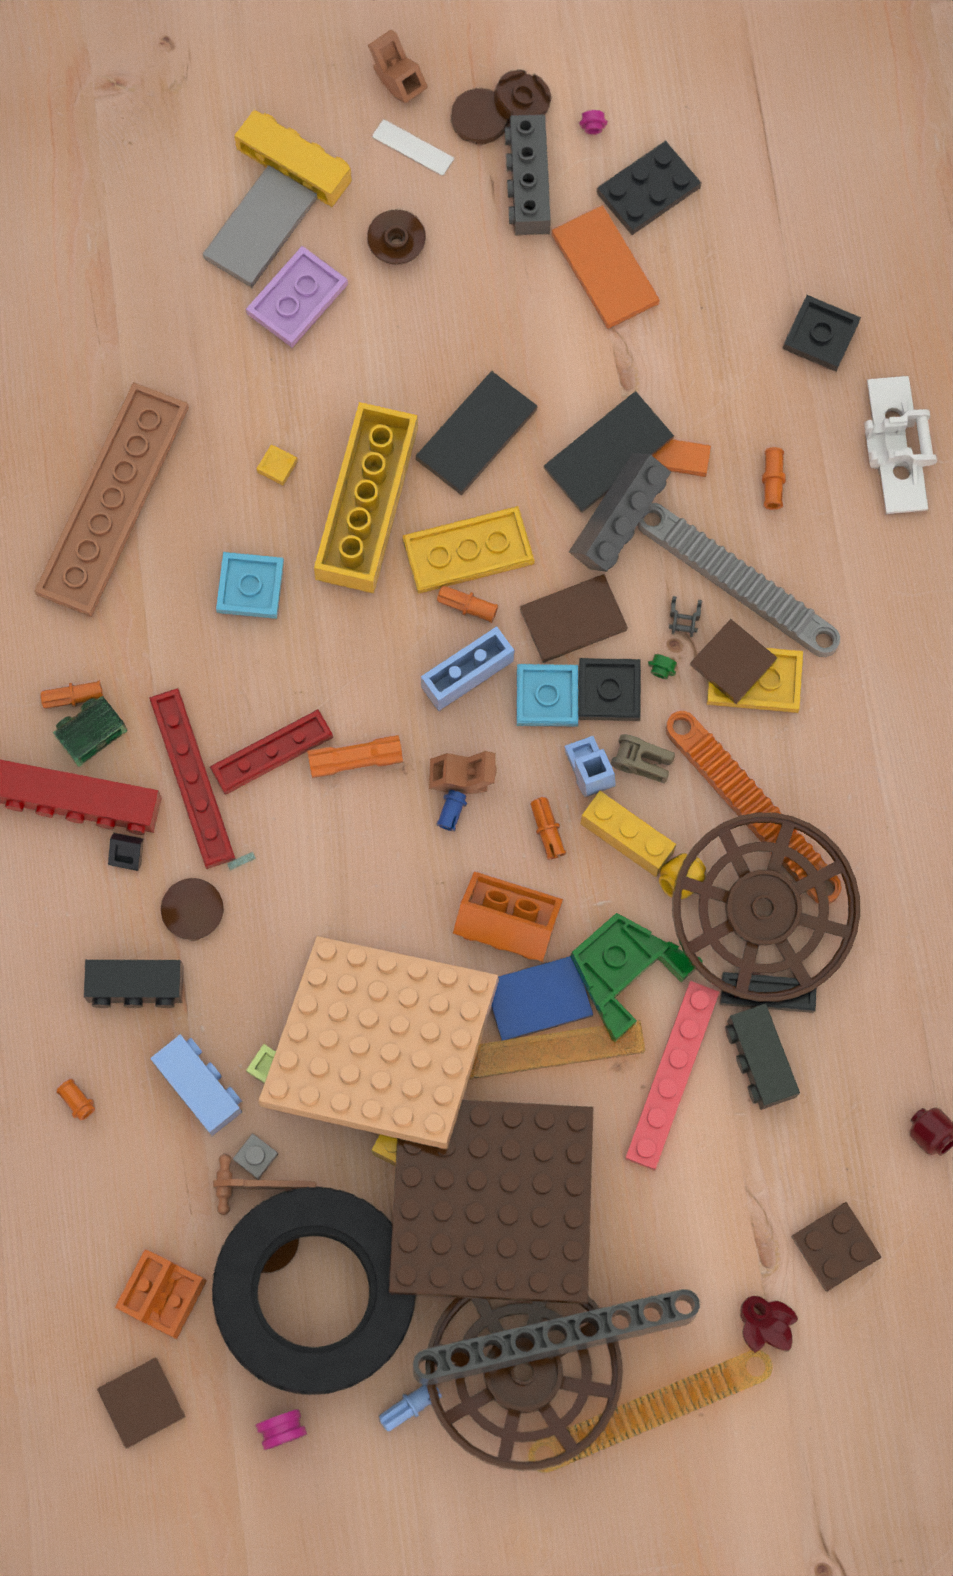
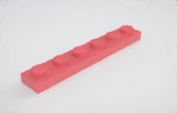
M692 981L689 982L625 1160L655 1171L720 993L719 991Z

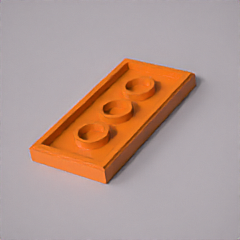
M603 205L552 230L551 235L607 329L659 304V297Z

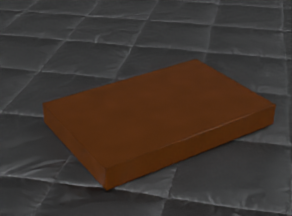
M604 574L520 606V611L543 663L625 632L628 628Z

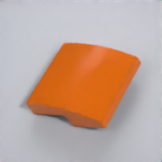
M145 1249L115 1308L177 1339L207 1280Z

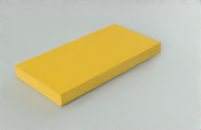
M519 506L402 535L418 594L440 589L442 586L448 587L533 565L535 562Z

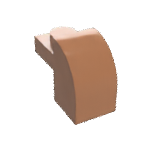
M390 29L368 44L375 64L372 66L377 76L397 99L407 103L428 88L418 63L406 57L396 32Z
M484 751L470 757L445 753L430 759L429 789L447 793L449 790H455L463 794L487 792V786L495 783L497 773L495 765L496 753Z

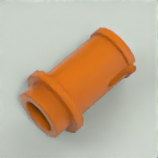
M73 1079L65 1081L58 1087L56 1092L73 1111V1118L78 1117L82 1121L95 1111L94 1101L87 1099Z

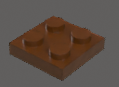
M847 1202L791 1236L825 1292L882 1258Z

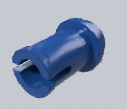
M449 790L448 794H445L443 797L445 803L436 825L448 831H455L462 808L467 806L465 801L467 796L461 792Z

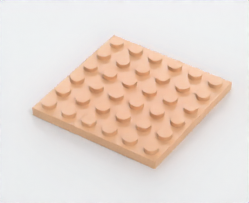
M317 936L259 1098L260 1107L447 1149L499 983L498 975Z

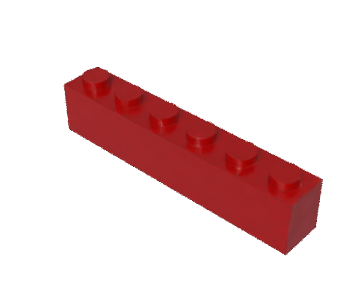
M0 759V803L5 804V808L9 810L23 812V809L27 808L36 810L35 813L43 817L52 818L54 814L66 816V820L74 823H84V820L96 822L98 827L105 829H114L115 826L126 828L127 832L136 835H144L145 832L154 833L162 799L159 790Z

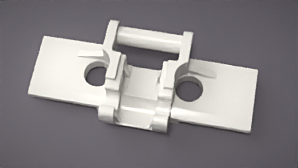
M909 376L867 380L872 420H867L864 423L870 468L878 469L881 476L886 514L928 511L922 467L937 463V456L933 454L928 423V419L931 418L930 411L927 409L914 410ZM889 411H895L901 417H889L886 419L885 414ZM915 423L917 425L921 454L916 455L913 454L911 448L907 447L905 432L907 427H914ZM903 466L909 471V477L904 480L895 477L893 469Z

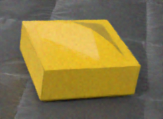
M271 444L256 468L257 473L283 486L297 464L298 459L294 455Z

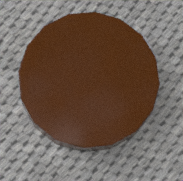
M520 69L509 71L501 76L494 90V101L497 109L505 118L510 120V116L546 115L550 107L551 92L541 77L536 74L532 76L527 74V71Z
M474 88L465 91L457 97L452 105L451 123L454 131L461 139L483 145L494 142L504 133L508 119L497 109L493 91L484 88Z

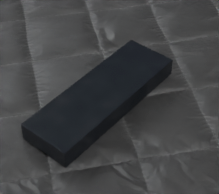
M723 972L722 980L736 986L739 973ZM752 975L748 990L755 992H777L791 989L800 984L796 978ZM817 988L796 998L759 1002L742 999L721 990L720 1005L754 1008L766 1003L768 1009L814 1013L816 1010Z

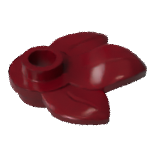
M750 1296L744 1300L740 1308V1316L744 1323L742 1335L749 1348L754 1353H757L767 1343L779 1350L789 1351L793 1342L789 1326L798 1321V1317L792 1308L780 1301L767 1302L759 1296ZM754 1307L759 1310L761 1315H758L754 1311Z

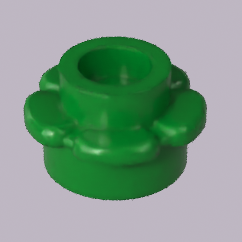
M655 654L653 660L648 661V665L652 667L651 674L667 680L669 676L676 674L677 662L671 658Z

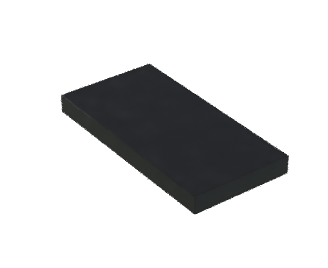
M491 371L417 453L416 460L462 495L537 411L538 406Z
M635 391L544 465V469L579 511L583 513L608 492L632 453L654 455L670 442L674 435Z

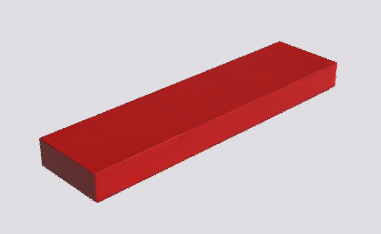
M319 709L211 765L210 769L223 793L226 795L332 739L333 734Z

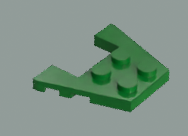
M618 913L613 915L571 953L575 967L614 1042L620 1039L637 1022L616 1000V997L652 964L659 960L681 983L696 970L684 952L678 949V945L659 939L652 935L650 930Z

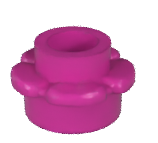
M599 110L583 112L582 120L579 122V125L587 134H599L608 124V121L605 119V113Z

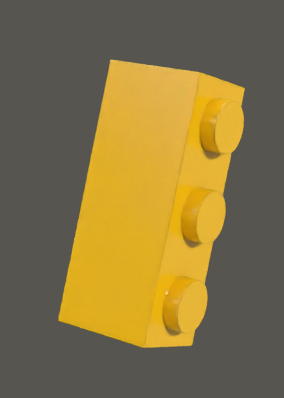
M601 791L598 792L581 816L580 824L655 877L659 874L661 867L670 859L677 845Z

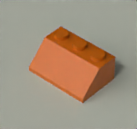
M474 871L461 901L453 934L462 936L466 940L491 945L498 950H507L522 955L526 959H535L543 962L563 899Z

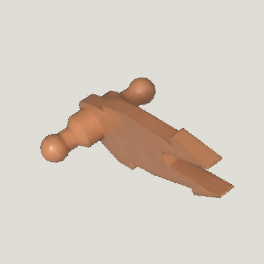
M222 1154L219 1157L220 1170L217 1172L216 1180L213 1181V1188H216V1196L219 1198L217 1211L221 1215H226L230 1211L228 1204L229 1198L232 1196V1189L283 1190L304 1187L316 1188V1181L233 1179V1173L230 1171L231 1157L228 1154Z

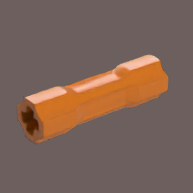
M399 735L378 738L369 743L340 748L326 747L307 751L312 778L334 775L339 771L372 765L386 766L403 763Z

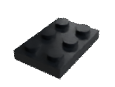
M664 141L597 187V194L629 233L633 235L700 189L701 181L668 142Z

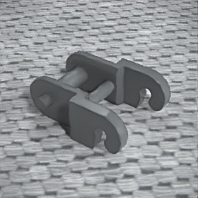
M673 596L670 617H674L673 624H669V629H672L673 635L676 630L690 632V637H693L694 632L697 633L698 628L694 627L695 621L700 619L702 600H698L696 613H693V616L678 614V611L675 610L677 596ZM677 618L692 620L691 626L676 624Z

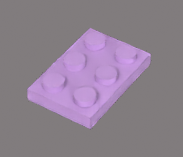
M301 246L246 308V313L293 348L346 288L348 279Z

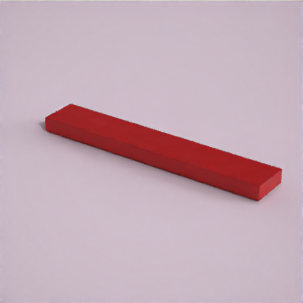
M179 688L149 697L205 868L209 869L236 860Z

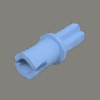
M422 1385L409 1395L403 1394L401 1401L379 1415V1421L385 1430H393L413 1415L418 1417V1412L431 1404L426 1385ZM437 1388L438 1395H439V1399H440V1398L442 1397V1395H441V1393L439 1392V1390H438V1388Z

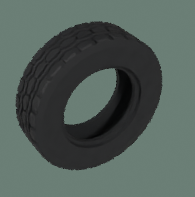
M304 1187L287 1192L284 1191L261 1202L244 1215L229 1233L221 1248L215 1265L212 1284V1301L216 1323L226 1346L237 1361L262 1382L280 1390L303 1395L329 1394L351 1388L378 1371L390 1360L404 1340L413 1317L416 1295L389 1294L392 1222L366 1200L342 1190L338 1191L326 1187ZM308 1236L330 1238L349 1248L363 1265L369 1284L368 1305L360 1324L342 1340L321 1347L301 1346L281 1337L266 1321L258 1300L260 1276L270 1257L288 1242Z

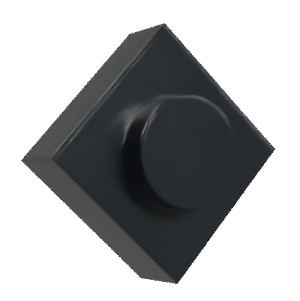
M113 832L110 838L108 865L138 871L142 862L144 838Z

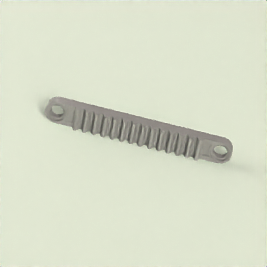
M650 504L649 513L658 514L661 522L656 526H649L645 523L644 518L641 519L638 523V528L643 534L814 655L828 657L836 652L840 643L838 630L815 614L812 608L805 607L802 601H797L792 594L785 593L782 587H777L772 580L768 581L762 573L758 574L752 566L748 567L742 559L738 560L735 554L728 553L724 546L717 545L714 539L707 538L704 532L697 531L696 527L687 524L684 518L677 517L660 504ZM819 634L829 635L833 641L832 645L827 648L820 647L816 642V636Z

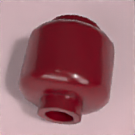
M922 1108L913 1115L910 1120L913 1125L909 1135L926 1154L942 1156L953 1147V1122L941 1109L932 1108L926 1110Z

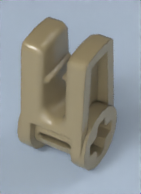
M620 735L618 740L620 747L617 756L612 758L611 765L620 771L665 783L668 779L669 771L658 767L656 764L647 763L641 758L644 757L657 761L658 764L670 765L674 760L675 753L647 743L632 735Z

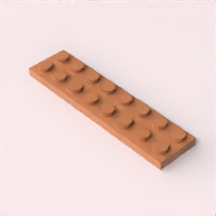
M135 382L132 383L34 592L37 596L92 617L189 409L187 402Z

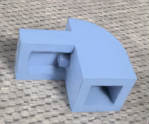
M594 736L564 746L565 753L575 773L577 785L584 797L615 787V773L604 749L599 750Z

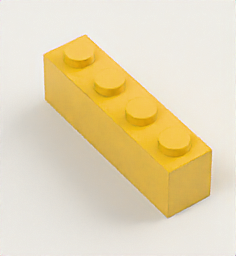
M254 109L234 135L238 151L266 168L268 165L313 191L317 194V199L330 207L335 205L352 182L351 167H349L345 160L340 157L334 158L326 153L319 144L315 142L309 143L304 140L296 130L292 128L286 129L267 113L262 114Z

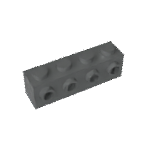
M545 115L510 116V127H505L504 130L505 145H511V153L506 154V171H512V180H507L508 198H513V206H508L509 224H514L515 235L550 234L551 214Z
M632 453L571 547L569 553L591 570L607 572L618 561V554L623 546L633 538L634 529L640 520L649 513L650 504L656 495L665 488L666 480L671 471L651 454Z

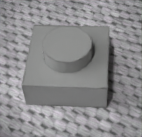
M252 1133L233 1160L259 1180L278 1156V1153Z

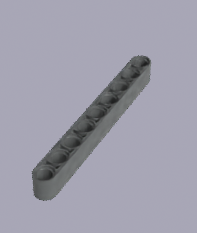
M681 1289L420 1351L414 1358L413 1375L420 1384L433 1385L684 1326L695 1319L700 1308V1300L693 1291ZM682 1300L688 1302L692 1312L689 1314L680 1313L677 1311L675 1303ZM647 1308L656 1309L660 1314V1320L656 1322L647 1320L643 1311ZM616 1315L624 1316L629 1326L625 1329H618L613 1325L612 1318ZM583 1323L593 1324L597 1329V1334L592 1337L583 1335L580 1331V1325ZM553 1330L561 1331L565 1336V1341L561 1344H554L548 1339L547 1334ZM520 1338H528L532 1341L533 1348L528 1352H523L516 1347L515 1342ZM495 1345L500 1349L501 1356L497 1359H489L484 1355L483 1349L486 1346ZM456 1353H464L468 1356L469 1363L464 1367H457L452 1363L451 1357ZM430 1360L436 1364L437 1370L433 1374L426 1375L419 1370V1364L422 1361Z

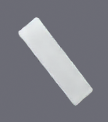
M382 120L372 135L376 140L440 175L445 174L454 160V157L387 120Z

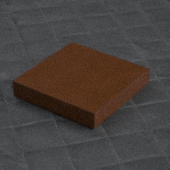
M730 619L691 661L690 666L737 704L776 662L777 657Z
M156 1357L97 1388L126 1449L186 1417Z

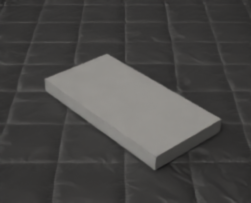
M268 165L204 251L203 258L252 288L315 203L317 194Z

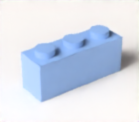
M496 626L422 675L421 688L436 709L440 711L514 662L515 650Z
M180 1034L150 1059L210 1135L214 1136L242 1113L238 1106L242 1100L231 1087L226 1090L218 1081L222 1075L211 1062L207 1065L202 1062L198 1056L203 1052L194 1040L190 1038L186 1041Z

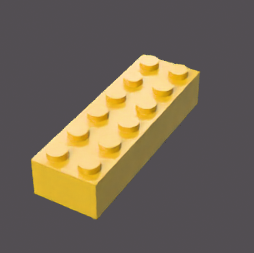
M359 402L314 565L316 580L375 593L418 431V415Z

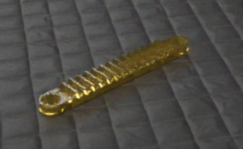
M751 1350L616 1407L605 1430L591 1446L578 1456L560 1465L536 1471L541 1473L552 1472L764 1382L772 1373V1360L768 1354L761 1350L757 1353ZM752 1357H758L764 1362L765 1369L760 1376H752L747 1371V1362ZM602 1413L566 1428L576 1443H579L597 1424ZM555 1435L547 1439L536 1441L531 1445L528 1451V1461H536L535 1452L541 1446L549 1447L553 1451L554 1456L565 1452Z

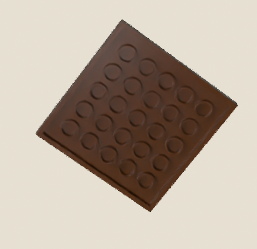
M462 1100L447 1149L397 1138L389 1294L587 1304L593 1107Z

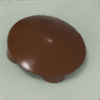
M197 878L184 879L172 885L165 893L161 903V916L165 926L177 937L188 939L189 941H197L211 934L220 924L224 913L223 901L218 890L209 882Z

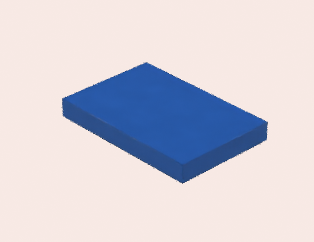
M571 956L499 976V983L491 1005L502 1042L593 1017L584 983Z

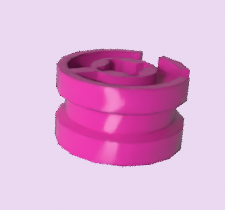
M299 1409L256 1424L258 1433H262L264 1438L261 1442L264 1450L283 1445L307 1435L305 1426H301L299 1421L301 1418Z

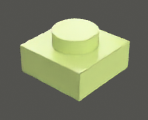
M263 1044L246 1072L265 1084L276 1051Z

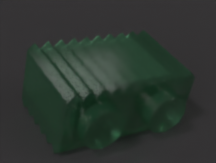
M101 696L99 699L91 698L81 706L82 711L73 718L71 716L63 718L56 725L57 730L53 732L56 740L78 767L128 731L123 720L104 696Z

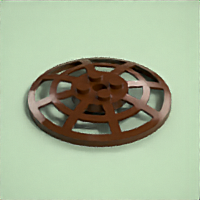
M752 813L738 816L719 824L706 833L691 848L682 862L675 880L672 896V917L676 936L684 954L693 967L708 982L720 990L742 999L758 1002L782 1001L796 998L814 990L826 982L841 967L850 953L857 936L860 921V895L849 861L840 848L824 832L794 816L779 813ZM753 823L781 825L776 843L754 842L739 847L731 833V829ZM796 829L815 840L829 853L834 862L817 871L805 856L788 847L793 830ZM719 836L726 854L711 867L704 882L686 877L698 854L712 840ZM752 852H772L767 870H756L750 872L742 855ZM784 857L797 863L808 876L793 884L790 879L780 873ZM731 862L739 879L732 885L729 891L712 886L719 872ZM840 873L844 880L848 897L847 925L828 920L829 900L824 882ZM815 887L818 898V917L802 913L800 894ZM683 889L700 895L698 901L699 918L704 933L689 942L685 935L681 918V896ZM709 898L726 903L727 920L714 928L711 927L708 915ZM761 898L767 899L772 906L771 913L766 917L760 916L756 911V903ZM798 925L814 929L807 944L799 952L795 953L787 938L795 931ZM734 931L741 939L745 940L746 945L742 959L730 953L720 943L719 939ZM824 933L843 937L840 947L831 961L817 975L811 978L801 962L816 949ZM776 944L784 958L783 961L772 964L755 963L759 945ZM711 945L725 961L740 968L736 986L726 983L711 973L700 962L695 953ZM790 968L800 984L791 989L777 992H755L748 990L752 972L775 973Z
M589 1296L587 1304H579L586 1311L600 1309ZM456 1297L444 1310L435 1325L428 1349L442 1346L440 1341L451 1319L471 1300L481 1318L467 1331L463 1340L476 1338L486 1327L491 1334L504 1331L498 1319L511 1315H529L527 1325L540 1323L542 1318L553 1320L563 1316L551 1309L545 1308L546 1302L532 1301V1304H510L492 1310L487 1299ZM587 1323L580 1328L581 1333L587 1337L597 1334L596 1327L591 1323ZM520 1338L515 1342L516 1347L520 1351L528 1352L533 1348V1343L528 1338ZM618 1341L607 1343L611 1357V1385L591 1382V1359L586 1348L577 1351L581 1362V1379L563 1376L561 1357L567 1354L565 1353L523 1363L530 1366L533 1372L532 1377L527 1381H520L515 1377L514 1368L517 1365L484 1372L486 1389L472 1397L468 1394L465 1377L455 1379L457 1392L462 1403L446 1412L440 1403L436 1384L426 1385L431 1406L440 1424L451 1439L467 1453L482 1462L502 1469L516 1471L543 1470L560 1465L578 1456L591 1446L605 1430L615 1412L621 1393L623 1377L622 1355ZM493 1345L487 1358H499L501 1356L500 1349ZM456 1353L451 1357V1361L457 1367H464L469 1363V1358L464 1353ZM426 1360V1375L435 1372V1363L433 1361ZM559 1389L578 1393L571 1409L560 1419L550 1405V1402L554 1399ZM588 1395L608 1398L606 1407L597 1424L584 1439L576 1443L566 1427L580 1414ZM492 1400L507 1409L504 1428L490 1422L478 1409ZM539 1411L549 1426L533 1432H517L521 1413ZM469 1414L481 1428L496 1437L502 1438L498 1457L487 1454L472 1445L456 1430L453 1423ZM555 1435L565 1452L557 1456L539 1461L520 1462L511 1460L514 1442H535Z

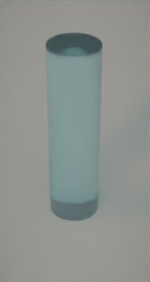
M250 852L227 863V865L232 870L256 858L253 852Z

